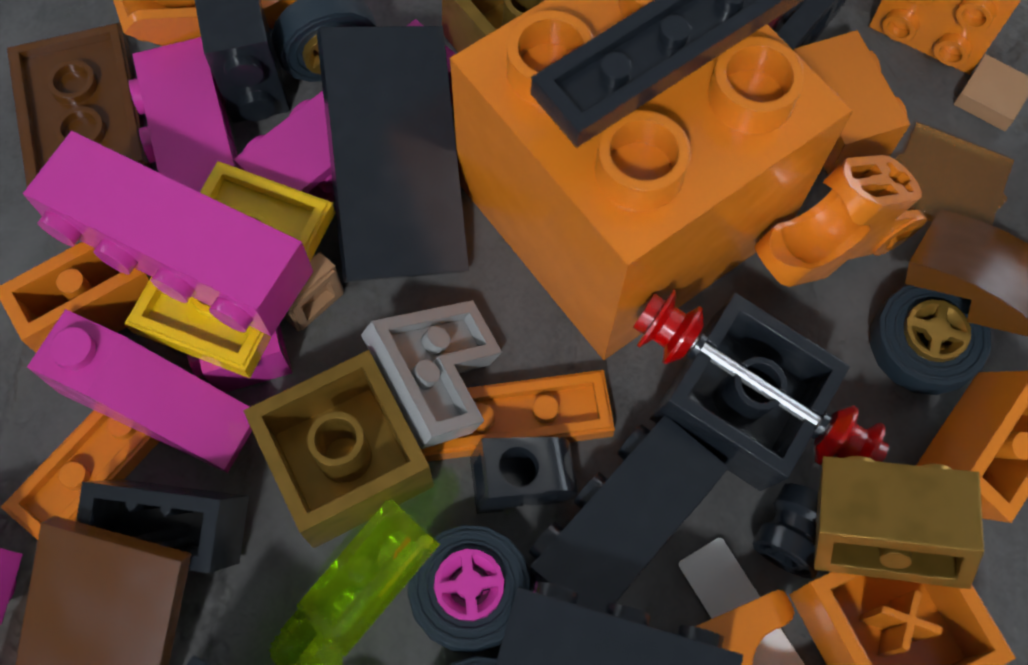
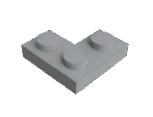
M473 300L370 322L361 336L420 449L472 434L484 422L459 373L491 365L502 351Z

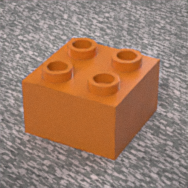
M882 0L869 27L887 35L892 40L904 43L939 60L945 65L952 66L970 75L1021 0Z
M830 572L789 594L826 665H1005L1016 659L973 585L970 589Z

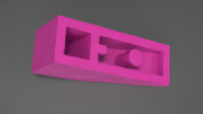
M66 309L27 366L29 370L59 394L226 473L231 469L252 432L243 410L249 408L248 405L129 338Z

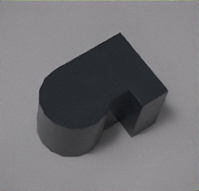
M560 437L482 438L470 456L477 514L503 512L507 507L554 504L577 496L570 441Z

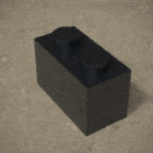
M195 0L204 55L233 123L246 120L261 121L275 114L290 112L280 62L272 42L271 31L261 0Z

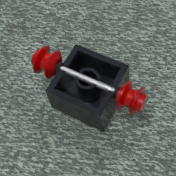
M674 289L666 300L654 294L633 325L634 329L643 334L637 347L640 348L653 340L664 348L662 363L665 365L682 359L688 350L692 349L650 417V420L657 424L664 415L668 416L729 467V472L755 489L762 491L788 479L811 437L815 439V462L819 465H822L823 456L836 458L862 456L876 462L884 461L889 450V444L883 441L886 426L883 423H876L868 429L858 425L859 409L855 405L836 411L832 415L826 412L850 366L737 293L711 318L701 334L700 332L704 326L703 308L699 306L686 314L675 307L677 291Z

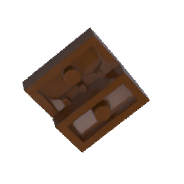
M940 209L909 261L905 284L970 299L972 301L967 322L1028 337V243L985 222Z

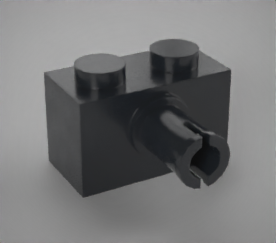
M124 479L82 482L76 521L192 553L188 570L211 573L240 564L249 496Z

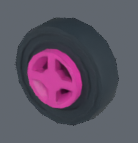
M462 525L440 532L421 548L410 569L407 596L415 621L432 641L451 651L479 653L502 644L517 588L531 591L532 578L524 555L508 537L488 527Z

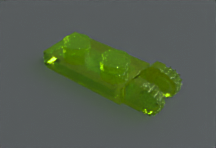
M392 499L386 500L296 605L298 610L280 629L281 633L278 636H274L275 640L270 643L271 649H269L270 657L276 665H342L343 655L346 657L438 548L440 543L403 507Z

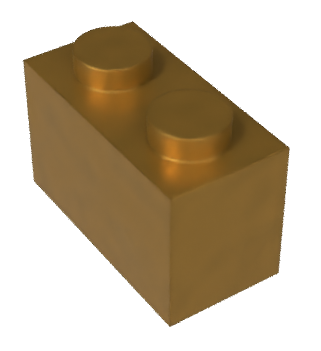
M823 456L817 503L814 570L963 589L971 588L984 554L980 472L954 470L941 464L915 466L876 462L862 456L845 458Z

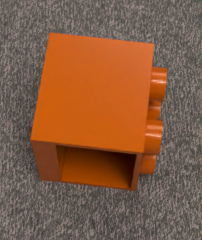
M545 0L450 57L460 186L603 361L642 334L634 329L633 325L654 294L666 300L673 289L676 290L675 307L679 308L756 253L754 246L757 241L777 223L794 219L853 112V109L768 24L578 148L573 145L531 96L532 76L654 0Z

